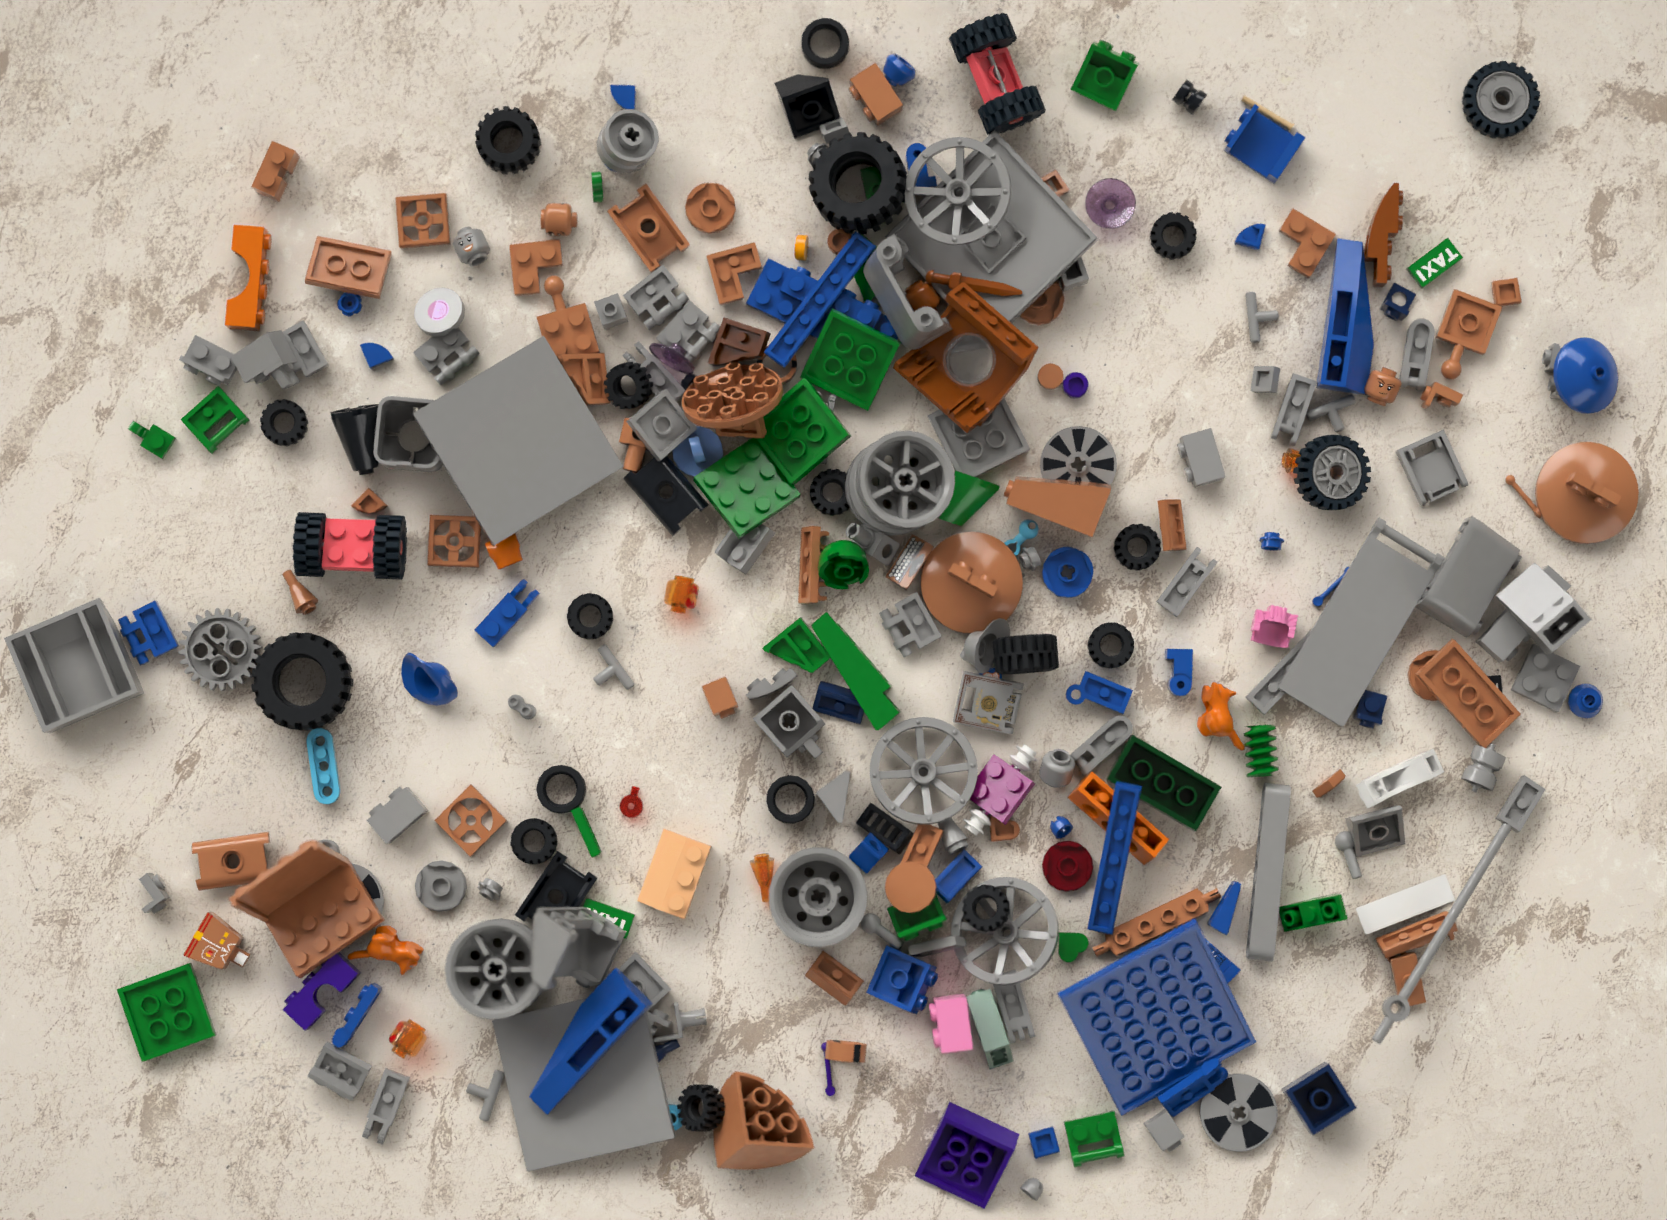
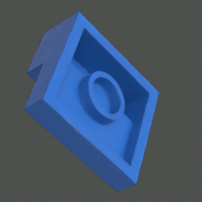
M886 945L866 993L910 1013L917 1014L919 1010L923 1011L927 1005L928 997L925 995L928 987H933L937 981L938 973L935 972L937 967Z

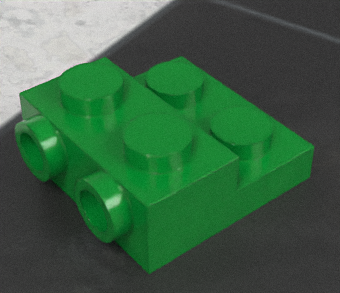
M1099 40V43H1092L1070 90L1116 111L1139 63L1135 61V55L1124 50L1121 54L1112 50V44Z

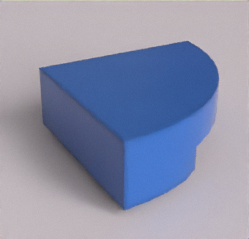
M610 85L612 96L619 106L623 109H635V85Z
M1254 224L1243 229L1237 236L1234 244L1259 250L1266 224Z
M360 344L370 369L394 359L391 353L379 344Z

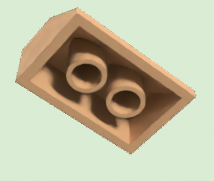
M663 829L637 901L685 919L712 846Z

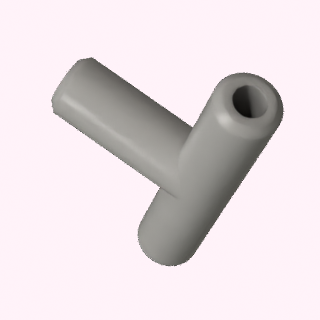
M1247 292L1246 304L1250 342L1258 343L1260 342L1259 322L1278 320L1279 314L1277 310L1257 312L1256 293Z
M1351 394L1307 411L1306 417L1311 421L1328 414L1334 431L1340 432L1344 430V426L1337 410L1355 404V397Z
M602 645L598 648V652L609 667L593 678L594 681L600 686L613 675H616L626 690L631 689L634 686V682L607 645Z
M494 1071L489 1089L472 1083L468 1084L467 1093L485 1099L479 1116L480 1120L489 1121L504 1077V1072Z

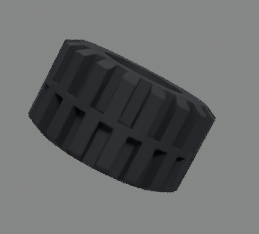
M503 106V110H499L497 107L493 109L494 113L491 115L486 113L484 115L485 120H480L478 123L479 130L475 132L476 147L484 163L490 166L492 170L496 172L501 171L502 174L508 175V172H512L513 175L518 174L520 169H523V171L527 170V165L530 163L533 165L536 161L535 156H539V146H541L540 134L533 119L525 111L522 113L519 108L514 107V109H510L509 106ZM506 128L517 129L523 136L520 147L511 153H501L494 147L496 135Z
M1017 635L1001 637L993 641L996 673L1002 675L1053 671L1059 667L1057 636Z

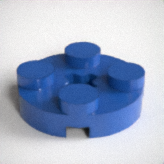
M1058 548L1049 554L1043 564L1042 578L1044 584L1057 597H1076L1086 591L1092 581V562L1084 552L1076 548ZM1067 565L1069 569H1074L1075 572L1072 573V579L1068 580L1067 577L1061 576L1063 566Z

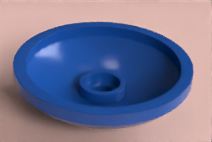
M1584 337L1569 341L1558 352L1554 363L1553 376L1556 390L1563 402L1574 411L1583 414L1596 413L1605 409L1612 402L1618 387V370L1610 351L1599 341Z

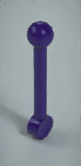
M824 1042L821 1045V1049L824 1052V1057L826 1052V1042ZM825 1059L827 1078L825 1093L828 1096H833L835 1094V1087L832 1086L830 1060Z

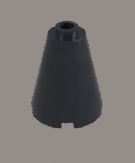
M379 404L362 405L357 408H345L330 412L331 420L353 471L359 472V475L374 473V468L378 467L379 464L373 452Z

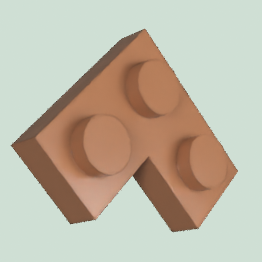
M1292 208L1279 232L1300 245L1287 266L1310 278L1336 234Z
M560 239L509 245L515 296L540 293L538 268L563 266Z
M755 242L706 255L719 304L724 305L744 299L738 274L762 268Z

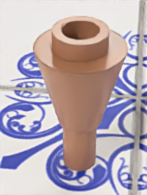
M292 570L285 571L282 575L290 587L289 590L296 613L306 615L314 611L318 599L298 582Z

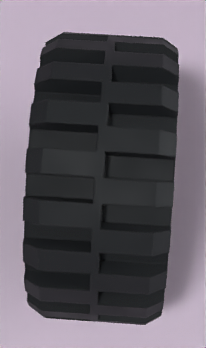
M858 132L856 137H852L851 133L843 134L844 139L839 141L837 138L832 139L829 148L823 146L820 149L821 157L819 159L814 158L811 164L814 170L809 172L808 178L811 183L809 186L810 194L822 217L829 221L834 228L838 230L843 228L844 232L853 234L854 230H857L860 235L867 234V229L871 228L874 232L881 230L879 225L884 222L889 225L894 221L892 215L894 213L899 215L903 209L901 203L905 202L907 172L897 151H894L891 144L886 140L882 142L880 137L874 134L867 137L865 132ZM867 164L876 167L880 171L882 177L881 184L871 198L859 203H849L841 200L837 195V182L840 176L850 167Z
M295 632L289 633L288 636L276 638V642L268 644L264 648L265 652L262 656L258 655L255 661L257 662L256 669L252 670L251 677H254V684H251L252 692H255V701L262 708V713L280 726L300 731L322 728L323 725L332 723L336 720L335 717L338 714H342L346 709L344 706L347 701H350L352 696L350 694V689L353 687V679L350 673L352 668L346 660V655L333 642L312 633ZM297 658L315 660L323 668L326 675V686L321 697L314 703L305 706L290 703L282 695L279 686L282 670L290 661Z

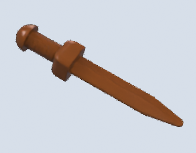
M930 270L925 276L928 284L949 285L951 290L965 282L971 289L977 292L1000 296L1022 294L1021 290L1005 283L962 276V273L957 272L945 275L934 273V270Z

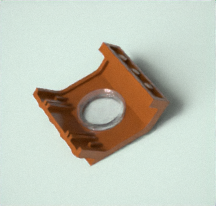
M962 282L947 293L945 301L949 305L940 316L941 318L946 317L953 329L919 349H911L895 362L893 369L962 430L969 433L977 425L981 426L1020 380L1028 370L1039 347L965 282Z

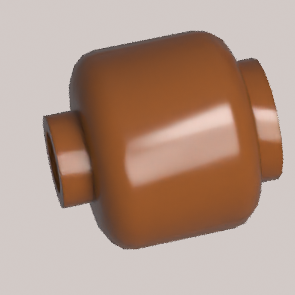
M918 280L904 290L905 296L914 311L922 307H931L938 312L936 307L940 304L941 299L932 285Z

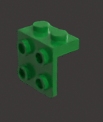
M937 895L930 906L916 913L902 912L894 906L887 908L898 938L904 937L905 941L920 936L919 930L928 928L930 932L943 927L942 922L947 920Z

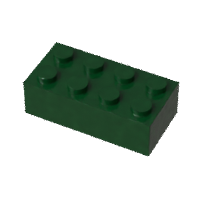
M1130 735L1105 778L1106 781L1113 785L1116 784V781L1142 786L1140 801L1192 831H1197L1222 786L1134 735Z

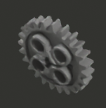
M219 608L215 609L214 615L209 610H206V618L204 619L200 615H196L198 623L188 622L191 631L183 630L182 633L187 636V639L179 640L180 644L185 645V649L178 651V653L186 657L180 661V664L189 665L184 672L186 674L193 672L194 675L191 680L194 682L201 679V687H205L210 682L209 687L213 691L216 689L217 684H219L221 691H225L226 684L231 689H235V681L244 685L243 676L251 677L250 668L256 669L257 665L254 663V659L258 657L256 650L263 648V646L255 644V641L260 639L261 636L252 635L256 626L247 627L250 620L248 618L239 621L241 617L239 612H236L231 617L230 609H226L224 615H222ZM218 625H223L225 634L217 639L214 636V629ZM207 634L218 645H225L223 650L233 657L238 664L234 665L225 655H216L218 652L217 648L207 642L203 635ZM241 641L244 644V651L240 655H235L233 653V646L236 642ZM205 644L208 647V653L205 657L200 658L197 655V648ZM220 661H225L227 670L224 674L219 675L216 672V665Z

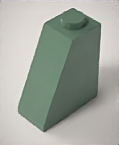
M979 989L972 992L966 999L989 1069L1014 1062L1010 1044L991 989Z

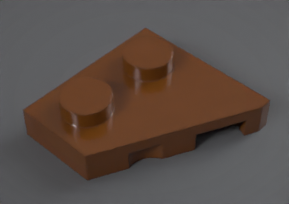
M724 317L708 364L718 366L731 362L762 358L771 333Z

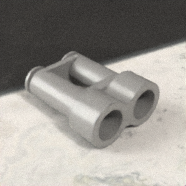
M512 695L508 699L509 707L520 712L523 718L532 719L535 717L536 708L531 704H526L520 695Z

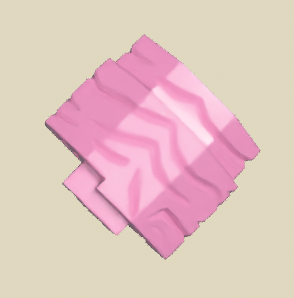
M1274 605L1268 606L1267 611L1256 609L1251 626V641L1274 647L1288 648L1290 639L1294 638L1298 615L1287 613L1288 608Z

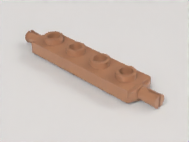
M1196 888L1115 927L1112 935L1105 933V942L1092 947L1096 957L1108 951H1111L1117 957L1194 918L1196 919L1209 913L1208 903L1221 898V895L1217 888L1204 895Z

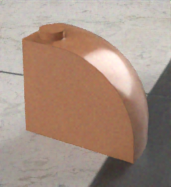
M735 1071L726 1080L719 1093L723 1096L720 1102H725V1107H721V1111H725L724 1116L719 1117L722 1119L721 1124H717L718 1127L713 1129L717 1168L740 1170L770 1168L795 1161L814 1149L812 1136L804 1118L800 1119L792 1107L794 1103L781 1090H774L764 1083V1079L744 1072Z

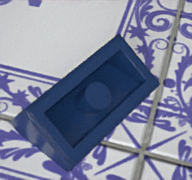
M820 681L812 709L822 714L861 725L864 711L852 691L845 687Z

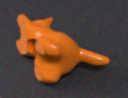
M1213 682L1211 687L1204 685L1201 695L1206 712L1197 721L1200 733L1206 737L1211 735L1218 737L1228 736L1235 747L1241 751L1245 750V746L1233 729V719L1228 709V701L1230 697L1236 695V691H1231L1216 682Z
M385 925L376 929L366 950L354 951L348 954L347 959L372 957L377 960L393 961L399 965L400 974L404 975L407 970L417 966L420 959L418 954H422L424 949L411 941H399L397 930Z

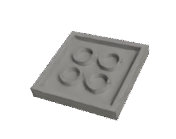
M1005 398L981 426L977 425L969 433L962 430L941 410L928 415V419L946 454L949 456L954 470L977 477L1030 450Z

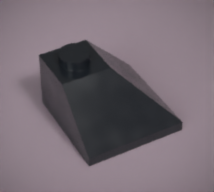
M797 74L774 83L794 139L820 130V125L840 118L828 78Z

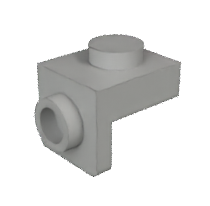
M146 873L139 880L153 898V901L143 907L142 910L144 913L152 911L155 914L166 906L165 901L170 897L164 890L166 884L158 874L154 876L153 873Z

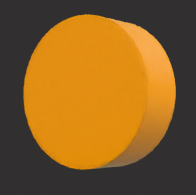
M798 235L796 237V260H807L809 248L808 235Z

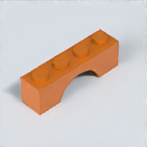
M233 226L231 250L245 259L249 267L250 276L244 291L238 296L227 300L225 326L229 329L260 331V325H264L265 310L262 309V299L266 300L267 285L264 284V275L269 273V260L266 259V252L270 250L272 242L271 234H268L265 227Z

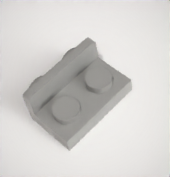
M197 335L194 336L185 356L181 355L179 359L185 364L183 367L185 370L195 375L200 371L207 375V381L217 386H220L221 382L229 385L237 370L231 357L234 355L233 353Z
M760 524L739 539L730 528L716 548L715 554L742 573L747 574L773 538L775 532Z

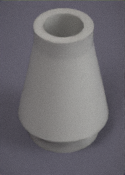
M952 818L937 823L939 829L944 830L942 841L945 850H948L950 855L968 847L966 841L968 838Z

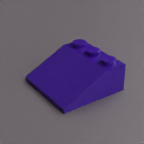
M949 1101L915 1173V1177L985 1209L1015 1150L1019 1134Z

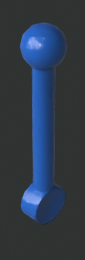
M1349 567L1344 569V573L1320 596L1313 598L1314 606L1318 607L1323 604V599L1339 585Z

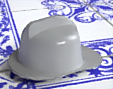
M998 618L993 620L984 631L970 633L965 641L960 657L973 664L979 673L984 674L988 672L994 663L993 641L997 638L1010 636L1009 623L1005 619Z

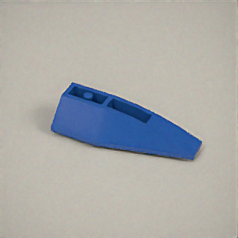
M1337 238L1316 388L1367 395L1364 389L1370 376L1374 341L1363 242Z
M617 967L580 1005L529 1096L547 1115L653 1004Z

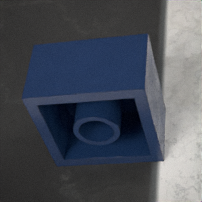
M1323 1062L1282 1088L1285 1096L1311 1135L1317 1134L1357 1108L1327 1062Z

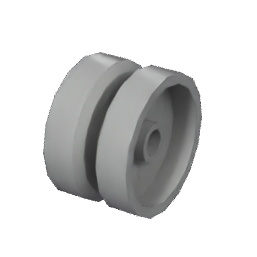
M624 109L614 113L600 131L597 139V152L601 161L609 169L618 173H633L640 170L656 151L659 142L658 130L653 120L638 110Z

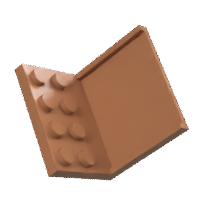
M315 839L302 843L299 846V850L292 855L282 857L276 866L259 873L256 876V880L249 885L239 887L235 894L228 898L234 908L267 924L292 970L300 979L384 921L349 859Z

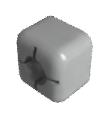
M388 396L380 401L377 410L373 450L374 457L380 464L386 468L420 472H436L440 470L443 464L429 442L425 448L414 452L412 463L410 462L411 452L401 446L399 437L386 435V432L400 433V429L404 424L415 421L412 415L415 409L419 410L434 400Z

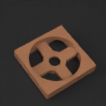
M446 193L395 197L400 249L451 244ZM426 200L439 205L442 213L430 214L427 211ZM416 201L417 212L413 216L402 217L405 209ZM420 216L427 217L428 221L425 225L418 223ZM443 224L441 234L435 239H429V228L431 225ZM415 226L418 229L419 240L410 239L404 233L403 227Z
M430 515L428 566L479 568L481 526L475 516ZM450 521V529L445 536L434 535L441 524ZM460 521L468 523L475 532L474 537L463 536L460 533ZM456 536L459 538L457 546L450 544L449 540L451 537ZM434 546H445L449 550L448 561H443L438 557ZM462 547H474V553L470 558L465 561H459V550Z
M470 784L434 821L471 857L507 820ZM467 798H475L482 803L475 810H468L461 802ZM453 810L461 817V824L454 831L449 827V814ZM489 810L493 817L490 831L481 823V818ZM470 815L476 818V823L472 826L466 822L467 817ZM468 830H474L482 839L478 842L467 843L463 842L460 838Z

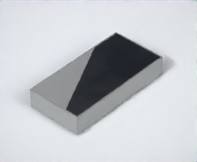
M951 935L913 944L908 948L910 956L924 957L967 946L964 937Z

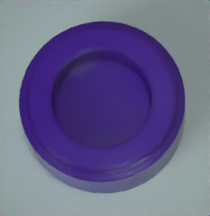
M1079 372L1070 373L1063 381V391L1070 398H1080L1088 390V380Z

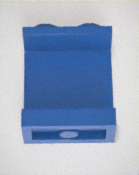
M1254 104L1251 110L1246 108L1238 121L1242 124L1238 130L1232 129L1224 140L1228 144L1224 151L1275 184L1306 137L1298 132L1293 136L1257 112L1259 106Z

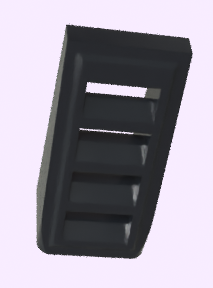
M872 803L868 805L856 822L857 825L868 833L871 832L879 841L899 855L913 836L912 831ZM874 813H877L878 816L869 827L867 825L868 821ZM885 819L886 822L879 832L875 831L882 820ZM892 825L895 826L886 839L884 836ZM900 832H903L902 835H901V836L899 837V839L897 840V842H896L895 844H893V841H894L895 838L898 836V834H899Z

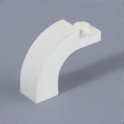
M1431 749L1370 776L1356 786L1359 790L1360 798L1364 801L1366 807L1370 808L1399 792L1440 775L1444 770L1434 749Z

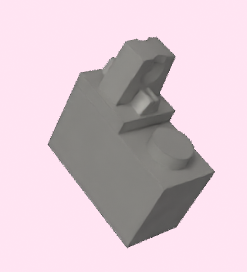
M282 330L267 332L231 356L244 383L255 381L256 384H260L270 378L269 375L278 381L282 389L290 388L298 383L293 372V364L298 361Z

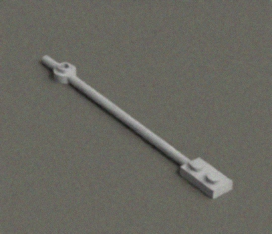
M1525 775L1520 777L1495 818L1503 824L1400 993L1388 997L1383 1002L1382 1012L1385 1017L1372 1037V1040L1376 1043H1382L1394 1022L1403 1021L1408 1017L1410 1013L1408 998L1511 829L1516 833L1521 831L1546 790ZM1393 1004H1396L1398 1006V1012L1396 1014L1393 1013L1391 1010V1006Z

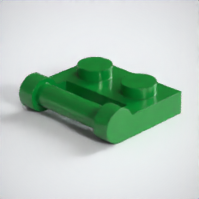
M219 386L180 419L211 454L241 424L245 425L250 421ZM231 411L235 417L211 439H208L205 434Z
M1115 1111L1064 1121L1074 1168L1082 1166V1163L1113 1156L1117 1158L1125 1157ZM1107 1139H1112L1114 1145L1083 1153L1078 1151V1146Z

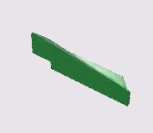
M825 612L812 624V628L874 729L880 730L901 712L884 693L892 685L846 631Z

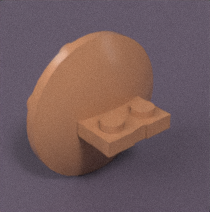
M731 362L724 368L714 370L705 375L696 376L693 379V383L683 394L682 408L689 421L702 427L715 428L717 436L764 438L767 431L763 416L772 411L782 399L783 385L779 375L773 370L764 367L762 363L741 365L739 362Z
M1579 442L1558 450L1545 462L1536 481L1535 498L1542 519L1557 535L1575 543L1592 544L1614 537L1628 525L1638 503V483L1633 469L1621 454L1600 443Z
M980 532L959 533L940 542L927 557L921 575V592L930 613L945 627L965 634L984 631L993 620L998 618L1007 620L1016 609L1023 588L1021 568L1013 552L999 539Z

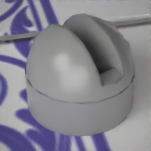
M1030 1178L1020 1189L1030 1198L1037 1201L1043 1192V1184L1036 1178Z

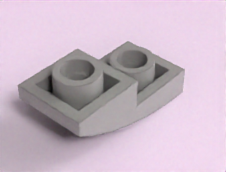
M1553 343L1548 349L1544 350L1542 364H1545L1544 372L1553 373L1555 359L1561 349L1559 344ZM1550 376L1548 391H1551L1550 398L1561 400L1556 390L1554 376Z
M782 668L772 678L775 681L772 685L765 678L761 681L757 678L747 687L749 692L746 696L751 700L774 693L794 680L797 674L791 668L787 671Z

